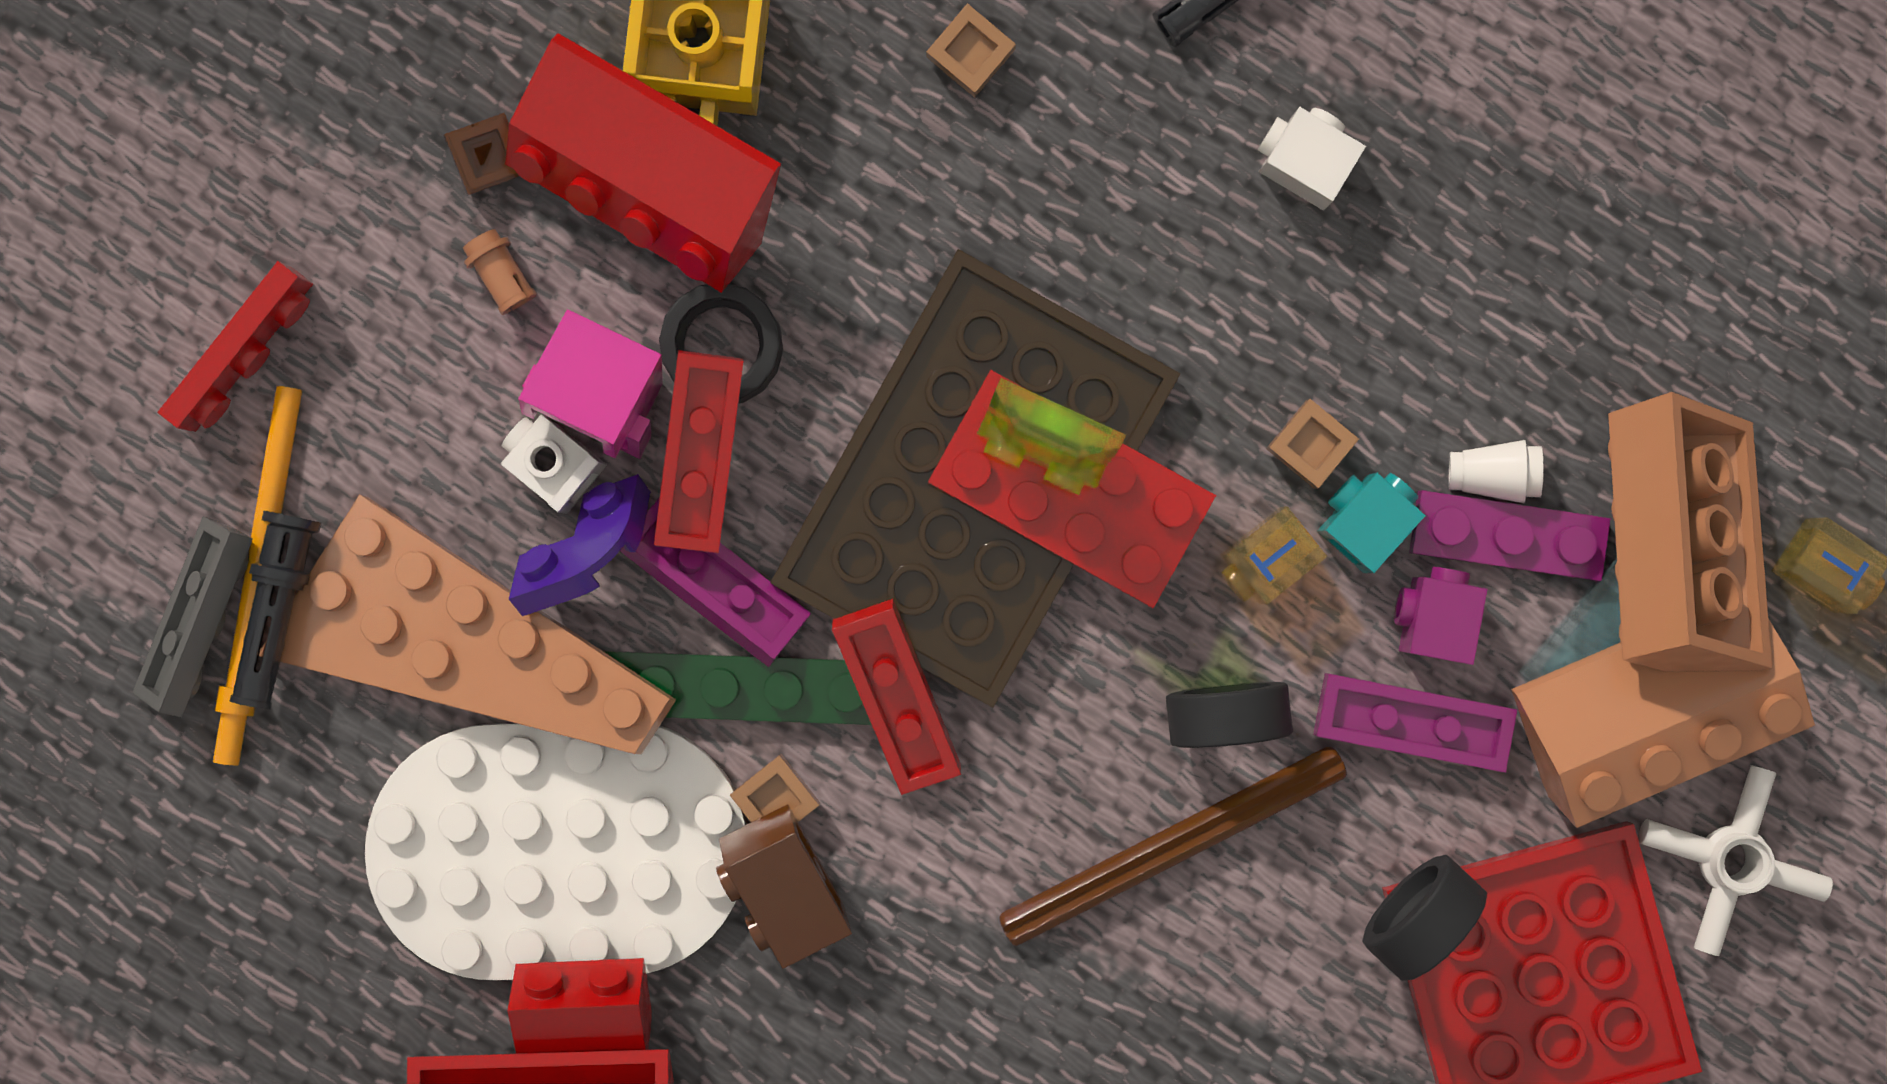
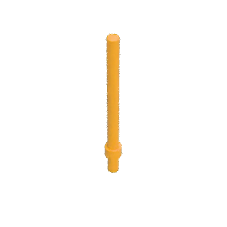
M276 386L251 533L253 540L248 550L249 562L244 574L226 685H219L215 711L221 712L213 762L218 764L239 765L247 716H254L255 707L232 703L229 700L234 690L243 640L257 582L251 580L252 574L249 571L252 563L259 562L267 526L261 520L263 510L282 513L302 390L296 388Z

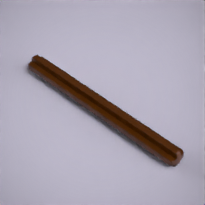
M1325 747L1004 911L999 917L1001 927L1009 942L1014 946H1018L1343 780L1347 775L1344 762L1334 748Z

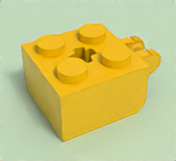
M631 0L623 71L686 108L700 109L699 116L716 126L718 125L719 111L757 116L770 0ZM697 28H706L710 39L708 42L703 43L702 46L691 48L688 42L684 41V38L695 37Z

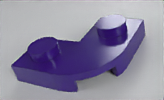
M638 474L615 483H602L594 487L590 492L584 493L574 536L550 545L542 544L535 546L526 553L519 555L508 600L522 617L592 592L600 587L593 574L608 564L622 547L628 552H636L642 539L651 493Z

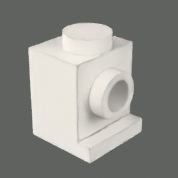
M542 414L534 423L527 417L523 418L509 432L502 443V447L509 454L501 462V465L559 513L568 514L607 466V464L552 419ZM550 447L556 454V463L552 469L542 472L535 464V456L540 449Z

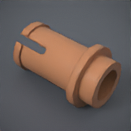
M492 229L475 237L463 247L468 257L464 264L467 269L475 268L498 305L501 315H505L511 311L510 308L515 310L535 298L537 293L534 288H531L507 249L511 245L509 238H501L496 229Z

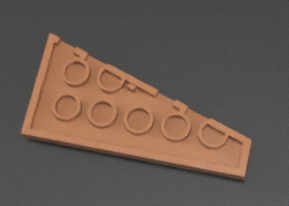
M360 494L310 571L308 585H304L303 591L298 590L295 595L285 638V647L280 661L632 754L643 753L676 699L541 610L522 617L508 600L511 590L394 513ZM266 642L260 650V657L264 656Z

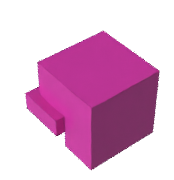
M567 309L537 365H533L522 385L523 390L518 398L521 413L534 419L537 412H540L602 442L603 453L610 457L616 458L619 451L622 450L641 459L651 438V420L646 418L663 384L662 354Z

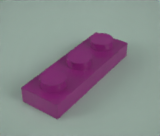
M1423 490L1418 491L1417 495L1419 498L1416 501V507L1426 516L1412 530L1410 554L1602 581L1611 518Z
M658 499L647 511L642 539L636 552H628L624 547H622L620 552L763 664L770 667L804 625L811 613L777 586L771 584L768 579L722 543L719 546V553L655 546L654 537L659 505Z
M1324 673L1313 735L1506 773L1517 709Z

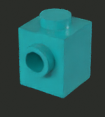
M1377 472L1367 475L1362 481L1355 475H1352L1328 501V504L1335 511L1317 532L1363 573H1375L1426 515L1413 505L1419 498L1418 495L1396 475L1389 473L1383 478Z

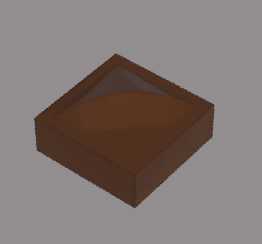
M505 112L443 135L467 196L520 177L514 169L505 165L509 122Z

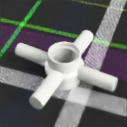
M1750 765L1732 825L1721 827L1706 838L1648 819L1641 825L1638 835L1640 844L1698 862L1703 877L1712 886L1694 948L1720 956L1736 901L1740 895L1757 892L1767 884L1825 902L1831 894L1833 886L1831 877L1775 860L1772 850L1758 834L1776 772ZM1741 845L1745 852L1744 866L1738 873L1729 876L1725 870V857L1730 849Z

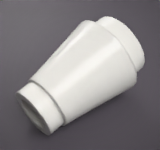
M1526 440L1449 453V490H1462V492L1525 503L1526 497H1541L1542 446H1526Z

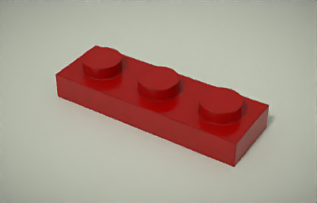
M277 261L157 413L177 429L196 432L200 426L209 428L214 425L228 409L231 400L226 394L239 377H251L267 360L270 349L265 345L280 326L285 329L291 327L305 313L310 303V299L305 294L313 286V283L294 268Z
M678 350L654 537L655 546L719 553L744 363L741 358Z
M894 599L833 619L832 632L901 795L961 775L960 760Z

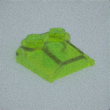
M1003 378L1000 379L988 410L977 432L978 436L988 441L983 450L984 453L1017 468L1020 467L1023 458L1047 468L1043 480L1076 495L1080 494L1083 485L1097 489L1107 465L1120 449L1126 434L1085 417Z

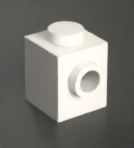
M1299 107L1288 123L1277 117L1266 134L1258 151L1268 157L1259 172L1324 211L1334 201L1366 146L1343 133L1345 125L1332 114L1318 108H1312L1308 112Z

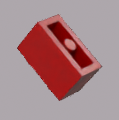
M644 958L515 964L507 1012L516 1054L649 1050L652 1009Z

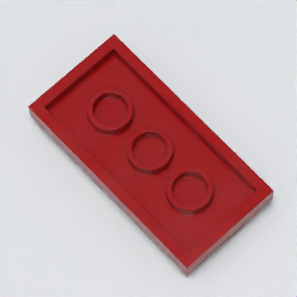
M990 370L928 481V484L1150 608L1155 607L1217 496L993 370Z

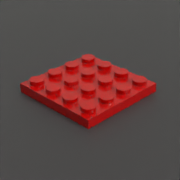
M1625 821L1460 866L1487 892L1486 906L1478 922L1466 938L1446 959L1426 974L1414 980H1407L1436 1084H1660L1702 1072L1633 823ZM1399 883L1382 887L1384 897L1386 898Z

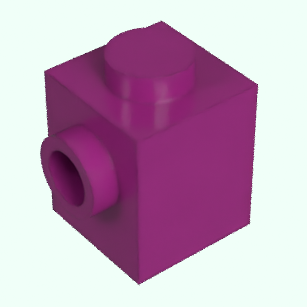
M1432 567L1430 578L1412 577L1410 588L1402 587L1400 589L1395 605L1394 623L1403 626L1399 651L1474 665L1488 589L1468 585L1470 573L1447 568Z

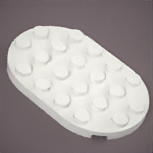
M517 723L475 725L452 731L426 743L403 761L389 777L374 804L368 823L365 841L366 873L375 904L395 936L418 957L446 972L479 980H513L515 964L644 958L646 973L669 967L694 953L716 933L726 920L736 901L732 902L729 899L716 872V867L723 864L719 838L747 825L745 814L730 797L735 788L723 769L695 742L671 729L659 726L643 753L632 754Z

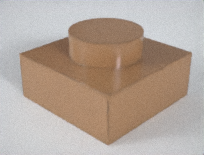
M967 3L926 51V58L975 98L1015 51L1016 44Z
M1308 399L1266 449L1311 487L1318 489L1359 438L1313 400Z
M782 754L730 794V797L750 822L787 804L799 822L820 805L819 800Z

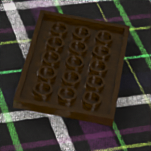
M958 249L770 583L834 619L894 599L921 668L994 708L1072 569L1073 564L928 484L932 473L990 370L1136 451L1141 446L1181 373Z

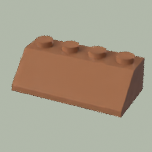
M1674 392L1608 413L1610 434L1608 453L1611 460L1613 485L1612 515L1615 521L1617 552L1615 574L1619 586L1621 620L1619 638L1622 644L1623 660L1665 672L1763 671L1772 669L1753 422Z
M1769 620L1772 669L1763 671L1665 672L1624 661L1622 644L1620 642L1511 689L1548 797L1576 828L1815 726L1800 670L1771 621Z

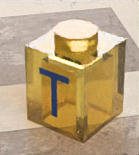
M1284 506L1276 509L1220 554L1228 565L1221 572V575L1243 602H1246L1253 596L1258 604L1267 605L1328 556L1289 507Z
M1828 517L1807 518L1803 521L1771 572L1833 613L1857 614L1859 610L1868 608L1882 592L1885 579L1881 576L1887 569V556Z

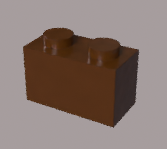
M788 804L719 838L723 864L716 867V872L721 885L732 902L742 898L751 913L745 917V922L755 944L761 952L771 948L782 969L852 934L845 907Z

